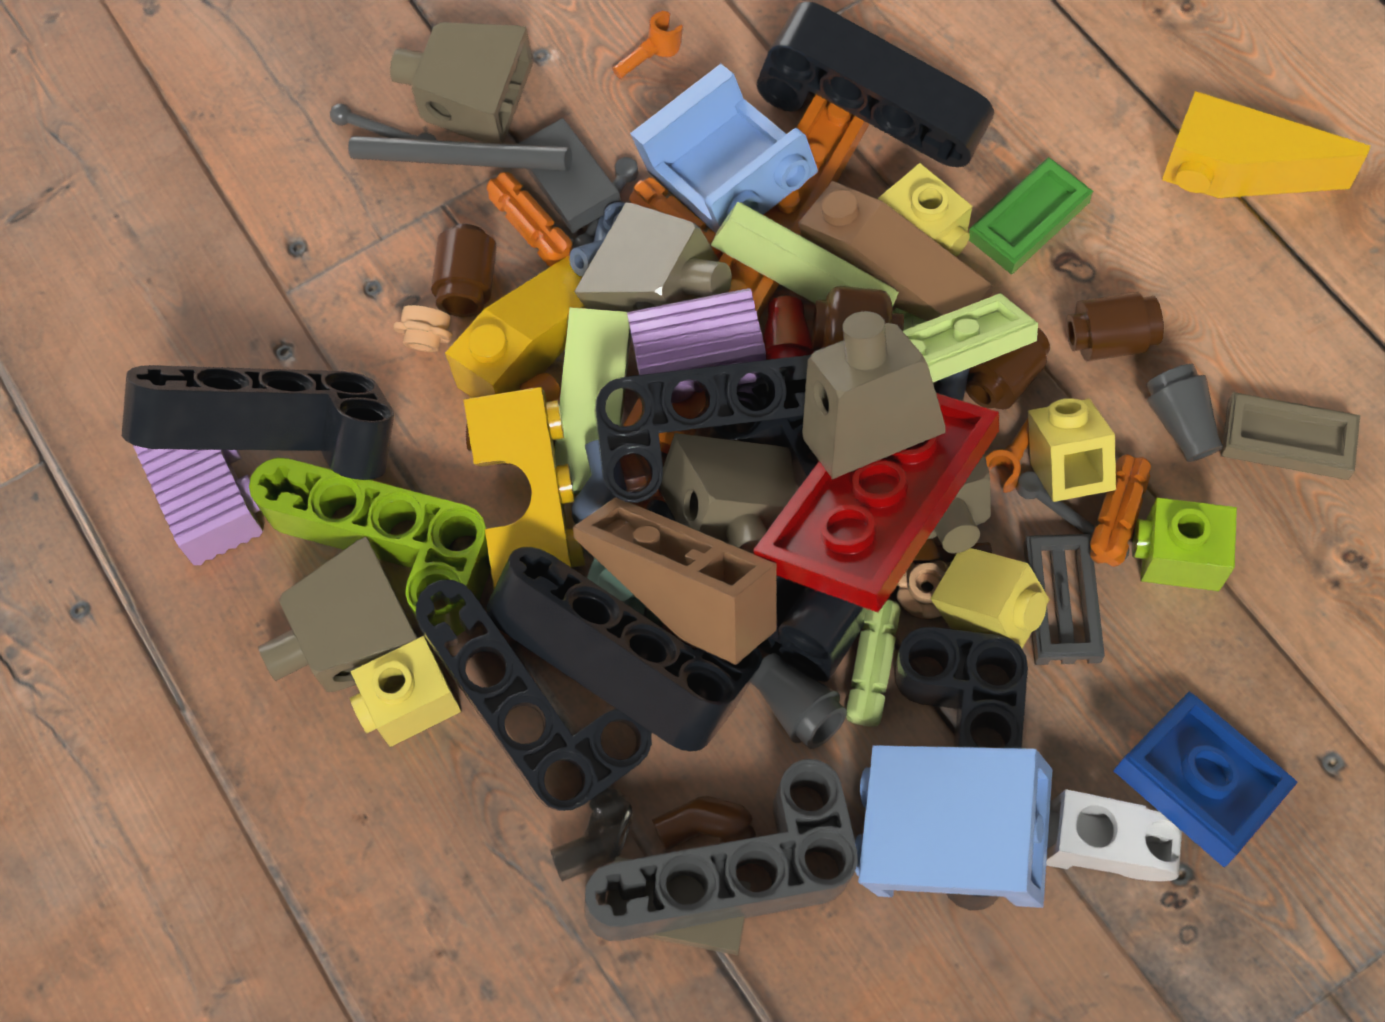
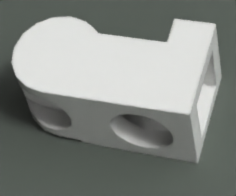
M1065 789L1050 802L1046 866L1063 869L1077 866L1118 873L1125 877L1146 881L1175 880L1179 876L1182 831L1161 812L1146 809L1144 805Z

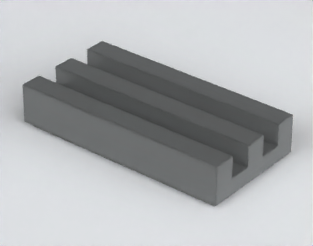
M1091 534L1031 535L1025 538L1023 544L1025 562L1030 565L1044 591L1045 583L1041 551H1050L1059 644H1051L1046 607L1045 617L1038 629L1032 631L1035 665H1048L1052 660H1061V664H1075L1076 660H1087L1088 664L1101 663L1105 656L1094 561L1090 557ZM1065 550H1075L1085 643H1075Z

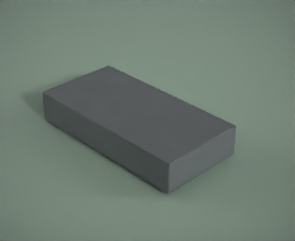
M564 118L516 144L569 147L571 149L572 165L569 171L527 169V171L572 233L603 216L604 210L609 204L614 202L622 203L619 191Z

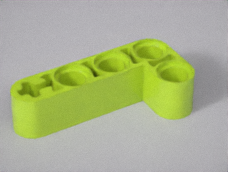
M289 458L267 460L259 465L251 475L249 483L251 497L273 529L283 534L342 550L366 537L379 560L412 568L407 580L405 594L415 617L416 603L420 594L428 585L439 580H454L464 584L480 601L491 571L485 535L487 527L483 517L477 510L464 504L373 480L347 478L335 473L331 469ZM346 505H356L348 516L332 519L333 514L339 508ZM405 520L416 521L413 527L406 533L400 535L390 534L392 528L399 522ZM473 536L476 538L473 544L465 550L451 551L448 549L451 543L459 537ZM458 602L455 605H447L442 609L435 610L436 616L430 623L435 627L439 623L445 622L450 626L455 635L458 636L465 631L459 621V611L464 606Z

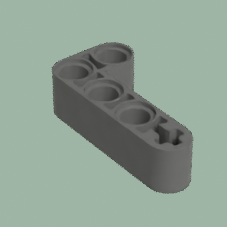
M803 759L793 763L784 772L773 800V814L778 834L615 862L600 867L590 876L585 888V918L589 928L598 937L605 940L624 941L745 916V918L825 904L835 900L846 888L858 864L857 848L842 784L837 773L828 764L817 759ZM799 786H807L814 789L822 798L823 808L816 811H806L799 808L793 802L790 791ZM812 852H823L830 855L838 866L839 876L833 879L815 877L805 864V856ZM745 864H757L769 873L772 886L763 892L747 890L739 883L736 870ZM678 876H690L702 885L704 897L692 905H683L674 901L669 896L666 885ZM650 880L655 882L653 903L656 911L654 912L647 910L649 896L644 897L646 881ZM619 889L622 900H630L627 902L625 915L613 916L610 905H603L606 902L607 891Z

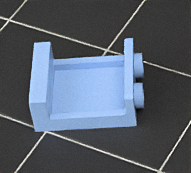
M719 64L630 133L647 171L715 233H717L719 227L737 202H741L764 215L818 172L806 135L798 128H794L786 134L748 103L742 96L735 75L722 64Z
M873 745L871 766L863 770L860 782V796L862 804L866 808L864 833L859 834L855 840L858 858L855 873L859 876L858 883L878 897H893L894 890L1006 897L1015 906L1044 908L1053 769L1037 749Z

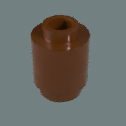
M459 224L443 231L438 236L431 291L436 297L435 303L437 308L451 316L473 317L479 315L484 309V304L491 298L497 245L494 239L478 226Z
M1139 292L1078 301L1075 307V314L1067 316L1066 331L1071 350H1080L1082 357L1088 362L1146 353L1149 346L1161 344L1164 335V322L1159 301L1155 296L1143 297Z
M1038 328L1036 342L971 367L966 385L968 396L984 408L1009 409L1047 364L1046 355L1050 351V343L1043 331Z

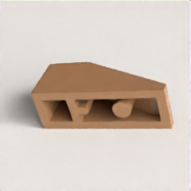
M834 181L830 183L799 221L803 238L896 289L899 293L893 306L926 321L989 298L993 293L991 283L886 203Z
M617 497L573 526L574 539L681 640L736 665L776 631V563L640 506L625 502Z

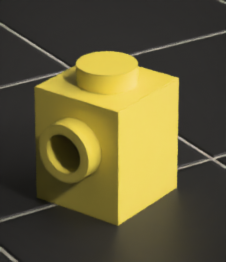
M921 163L878 198V200L886 203L955 257L967 245L970 238L968 227L972 205Z
M1061 399L1053 402L1048 407L1028 410L1030 465L1053 502L1116 490L1115 434L1090 399Z
M973 548L956 554L930 598L951 629L1004 636L1012 639L1021 648L1024 647L1031 632L1038 629L1041 625L1050 600L1028 563Z
M424 636L350 671L360 693L350 697V702L366 733L377 729L389 747L461 712Z

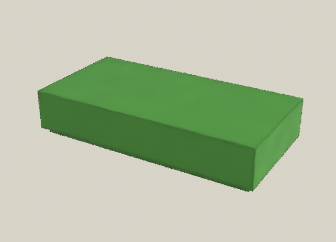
M1048 157L970 227L969 241L1012 275L1090 203L1093 190Z

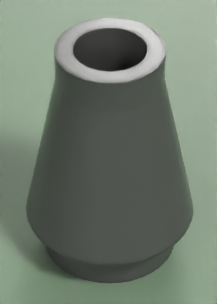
M1194 364L1175 367L1147 382L1146 385L1151 395L1147 399V403L1181 448L1187 462L1205 458L1223 448L1217 432L1206 375H1198Z
M777 653L769 654L762 659L761 665L750 683L759 690L792 742H803L809 749L818 748L826 743L839 730L847 715V710L839 703L840 694L790 665Z

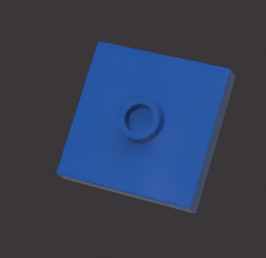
M1190 691L1144 736L1113 770L1224 868L1242 850L1298 783L1284 769Z

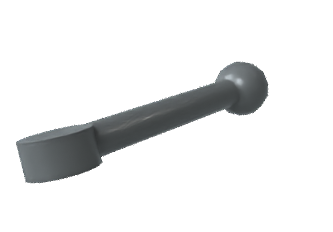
M336 104L330 110V119L336 125L344 126L349 123L388 138L437 140L431 133H422L415 136L352 113L346 104Z
M621 158L615 164L616 178L613 185L619 191V194L626 183L634 181L638 176L637 162L632 158ZM600 217L590 223L585 234L579 235L574 239L573 248L594 241Z
M1035 472L1021 474L1016 486V490L1021 497L1025 499L1037 498L1082 533L1091 534L1092 538L1095 529L1093 524L1062 501L1053 502ZM1128 548V551H1127V554H1126V558H1125V559H1127V557H1128V555H1129V551H1130L1129 548Z

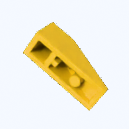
M1195 91L1162 180L1178 185L1188 192L1203 193L1216 198L1350 189L1369 153L1371 145Z
M570 256L560 260L486 307L449 347L445 355L457 388L472 398L521 390V384L538 374L544 373L566 347L570 307L585 308L574 292L583 276L577 275L572 270Z

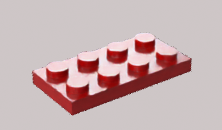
M936 393L946 433L834 479L831 478L819 461L754 548V555L776 563V576L879 613L998 434L999 412Z

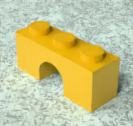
M542 387L463 399L474 464L479 467L502 463L516 465L526 474L532 491L530 505L526 513L519 520L506 526L485 529L494 589L512 551L520 547L542 549L573 569L574 567L585 566L583 546L574 539L573 528H567L564 503L575 502L569 464L557 465L553 440L564 438L558 400L547 402L546 394Z

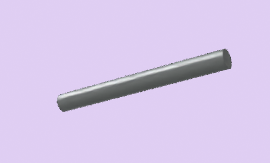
M352 136L348 144L350 157L361 160L569 171L572 165V152L569 147Z

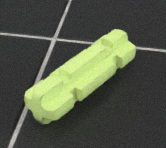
M887 600L879 613L866 608L864 626L862 628L864 631H861L851 682V686L855 689L850 690L846 715L849 722L857 725L875 727L881 722L885 703V696L881 693H886L896 640L893 635H896L901 611L899 604L894 601Z

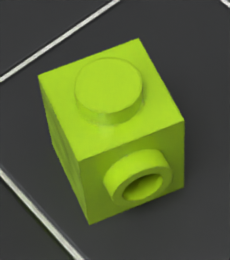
M1157 497L1146 520L1137 519L1133 533L1132 557L1142 559L1141 582L1220 591L1235 568L1237 507Z

